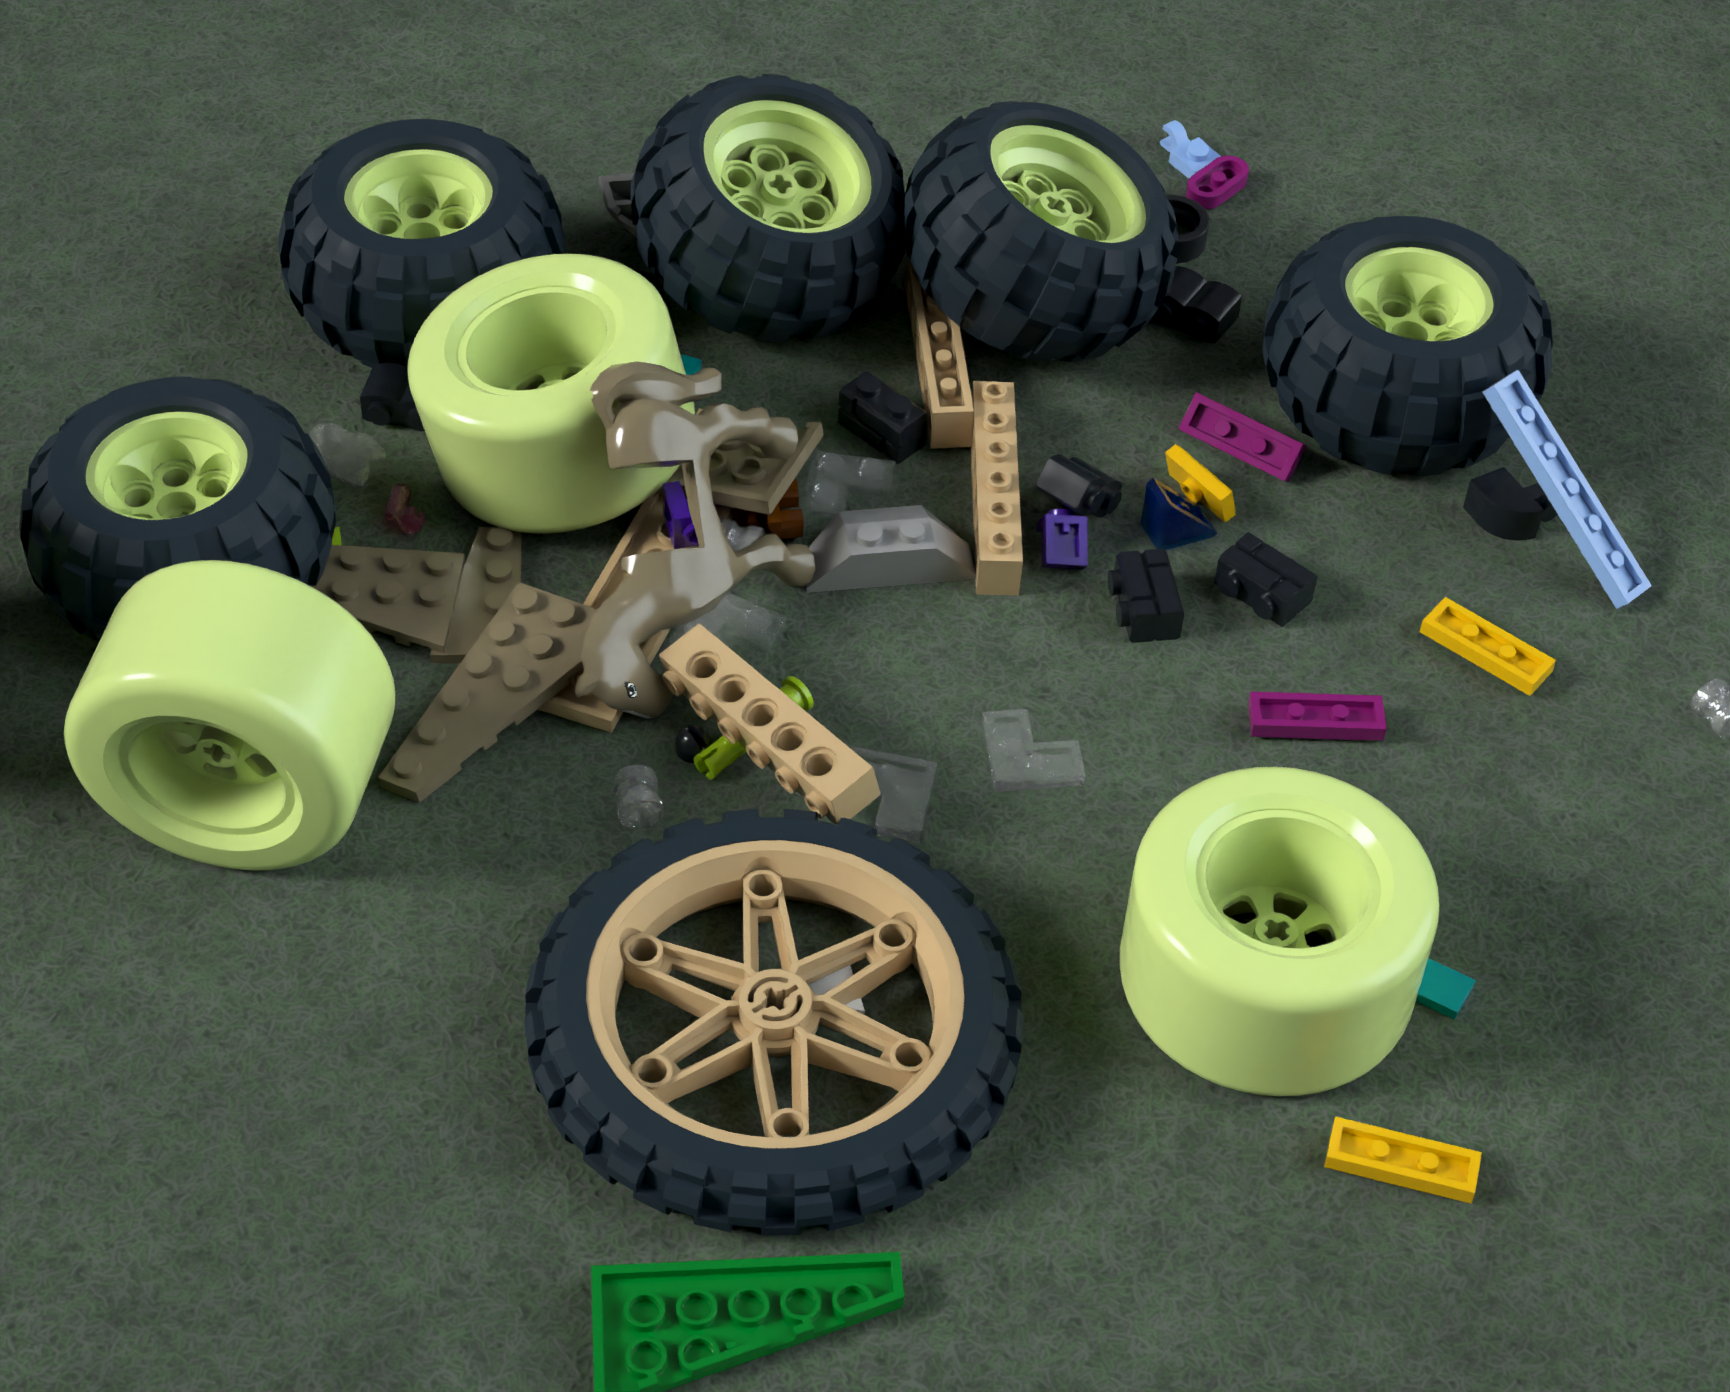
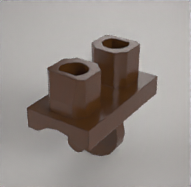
M797 479L793 480L771 515L733 508L735 521L739 525L748 527L751 531L759 529L760 525L764 523L765 535L776 534L780 539L803 537L804 519L802 509H779L799 507Z

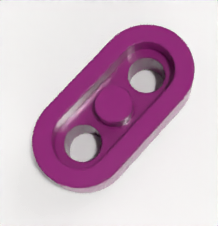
M1227 155L1216 158L1189 178L1186 197L1198 202L1205 209L1220 206L1246 186L1249 174L1248 164L1236 156Z

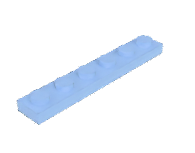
M1519 370L1507 375L1483 391L1493 411L1503 424L1514 445L1524 458L1616 609L1630 603L1652 585Z

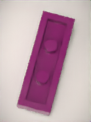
M1197 392L1178 428L1285 482L1290 481L1307 445Z
M1250 691L1248 710L1251 737L1384 741L1387 728L1382 696Z

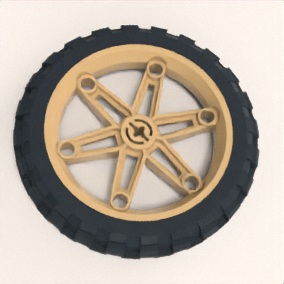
M758 809L723 812L722 821L704 824L701 818H695L667 827L663 830V839L655 843L649 838L646 840L641 839L613 856L609 869L603 868L600 872L594 871L569 896V905L565 911L558 912L551 920L539 942L540 951L536 961L531 965L525 993L524 1023L528 1062L536 1090L542 1094L547 1105V1113L565 1141L571 1144L574 1143L583 1152V1161L609 1183L615 1185L617 1182H620L622 1185L633 1190V1199L666 1215L679 1211L694 1216L695 1225L731 1233L735 1225L761 1228V1236L799 1235V1227L823 1225V1228L828 1232L864 1223L867 1214L880 1209L881 1211L886 1210L888 1213L893 1212L924 1196L925 1188L938 1179L940 1182L947 1180L971 1158L972 1149L980 1140L989 1136L1004 1111L1005 1101L1010 1089L1014 1086L1020 1061L1024 1015L1022 1014L1021 1007L1022 990L1016 966L1013 960L1007 956L1005 951L1006 940L990 914L986 910L979 911L977 906H975L973 903L974 894L948 869L944 871L940 867L935 870L931 867V857L925 852L900 838L894 837L890 842H886L877 838V829L875 827L841 817L838 824L818 821V813L814 811L784 809V817H759ZM785 900L801 901L829 907L858 918L874 928L798 960ZM743 901V963L656 938L667 928L694 914L721 905ZM772 922L781 969H767L759 972L758 923ZM864 958L871 963L823 995H816L809 986V984ZM912 963L921 977L930 1001L933 1031L929 1046H926L925 1043L918 1039L909 1038L846 1006V1004L863 998L893 975L904 971ZM674 969L735 992L731 1000H725L674 978L669 973ZM624 980L634 987L645 989L699 1017L698 1020L649 1054L638 1058L632 1065L621 1044L615 1018L617 1002ZM819 1025H822L876 1048L883 1053L880 1058L819 1037L815 1033ZM726 1031H733L740 1040L724 1050L682 1070L676 1065ZM791 1054L792 1108L778 1109L768 1057H782ZM808 1063L886 1085L898 1091L884 1106L855 1123L835 1130L809 1135ZM751 1066L765 1137L732 1133L705 1125L681 1114L669 1106L668 1103ZM648 1081H658L656 1083H648ZM783 1135H792V1136H794V1137H782V1136H783Z

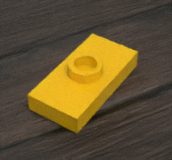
M1175 444L1165 452L1169 475L1180 483L1183 493L1189 500L1194 503L1200 501L1223 522L1229 521L1236 515L1233 492L1229 487L1180 445Z

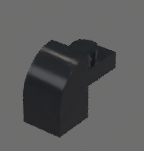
M1505 467L1471 479L1463 505L1464 510L1485 531L1499 538L1515 541L1536 538L1540 521L1547 522L1558 515L1539 483L1523 488Z

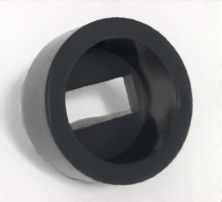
M696 724L688 725V727L681 729L675 741L677 756L688 763H694V756L712 745L708 731ZM695 739H697L702 745L698 747Z

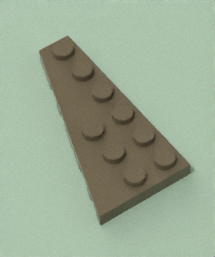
M807 422L806 429H797L798 443L796 450L788 459L768 458L764 456L759 447L743 441H728L720 445L711 455L709 466L713 503L771 515L823 437L822 422ZM680 464L667 483L680 481L684 496L687 497L683 467ZM663 486L657 491L658 493H663Z
M332 545L322 577L316 586L313 585V588L346 609L369 633L377 630L394 636L396 643L408 647L412 643L431 648V651L433 649L445 654L462 570L466 562L465 553Z
M519 582L378 776L381 787L420 803L461 771V763L480 748L486 751L498 741L496 735L512 722L517 726L570 684L569 677L583 667L580 656L583 650L584 636L589 627L591 617L598 609Z

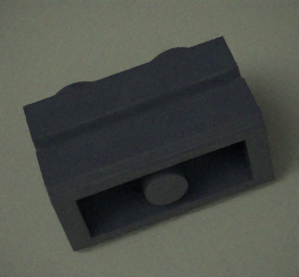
M864 372L843 386L839 391V406L841 407L838 409V423L879 452H885V456L896 464H900L926 444L925 428L927 427L928 413L911 402L907 397L902 396L880 381L879 378L869 372Z
M1247 532L1236 542L1235 546L1232 545L1221 554L1218 559L1214 583L1219 586L1226 596L1236 597L1252 607L1253 611L1260 618L1270 619L1284 627L1297 613L1299 614L1311 603L1318 576L1250 532Z
M1163 548L1145 550L1143 553H1140L1139 550L1119 552L1116 555L1114 570L1108 571L1109 593L1111 596L1117 595L1119 600L1116 604L1118 626L1126 627L1129 641L1132 643L1150 642L1154 639L1157 641L1175 640L1181 637L1184 611L1167 551Z

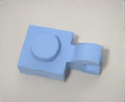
M1173 120L1163 125V130L1169 136L1160 140V145L1170 152L1169 163L1187 178H1190L1216 158L1221 157L1199 137L1190 141L1185 128L1180 122Z

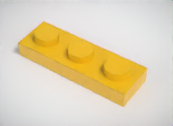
M1447 597L1422 620L1420 633L1529 696L1553 672L1555 659Z
M1335 1116L1324 1167L1472 1204L1482 1152Z

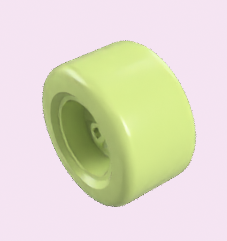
M551 254L505 264L477 276L452 292L430 313L414 339L408 359L410 391L443 481L454 499L466 511L491 525L511 531L533 534L568 532L598 525L616 518L646 501L663 486V483H667L680 466L679 464L672 467L610 469L606 429L591 400L593 392L590 391L592 384L599 374L611 365L639 361L661 365L686 375L669 312L661 295L645 277L621 263L585 254ZM613 401L612 411L615 407H617L620 404V402ZM694 402L679 406L695 414Z
M220 560L178 563L143 577L125 593L116 606L70 702L64 726L65 746L72 768L90 796L115 820L145 840L182 857L218 867L251 871L285 869L309 862L328 852L338 844L350 828L392 722L395 709L394 679L381 648L365 627L337 602L313 587L282 573L246 563Z
M1254 767L1223 773L1201 781L1173 798L1158 813L1142 838L1136 854L1120 945L1122 985L1129 1006L1146 1034L1170 1058L1187 1070L1220 1086L1256 1095L1300 1096L1327 1091L1352 1082L1369 1072L1392 1051L1410 1021L1438 927L1439 894L1434 870L1421 843L1393 811L1365 791L1334 777L1297 768ZM1245 913H1255L1256 918L1247 924L1239 923L1230 918L1231 916ZM1315 931L1328 944L1309 947L1305 935Z

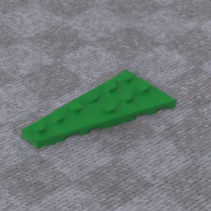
M900 1252L591 1266L594 1392H664L903 1308L904 1288Z

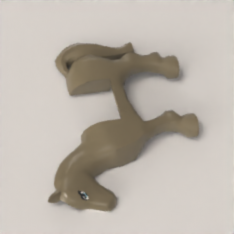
M639 361L615 364L601 372L590 389L593 392L592 403L606 429V447L610 469L672 467L682 464L689 512L699 544V548L665 550L622 557V570L628 572V576L617 587L615 593L604 600L593 614L584 636L583 650L580 656L584 666V673L578 679L575 695L580 697L587 694H595L612 709L646 719L659 717L671 702L673 693L663 682L662 676L648 663L639 647L642 642L661 630L684 626L713 611L733 587L755 571L767 570L775 574L784 584L804 587L811 582L815 572L814 555L806 545L799 543L785 545L776 534L756 538L747 547L739 551H733L724 533L713 503L709 479L711 455L720 445L736 440L759 447L764 456L768 458L788 459L795 453L798 436L797 428L790 418L769 417L768 411L762 407H750L740 411L729 404L712 403L705 406L698 415L679 407L683 404L709 397L721 390V373L715 368H703L695 374L685 375L661 365ZM613 401L620 402V404L617 407H615L612 411Z

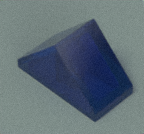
M1154 478L1147 482L1140 524L1156 549L1164 548L1169 550L1212 538L1217 534V531L1197 503Z

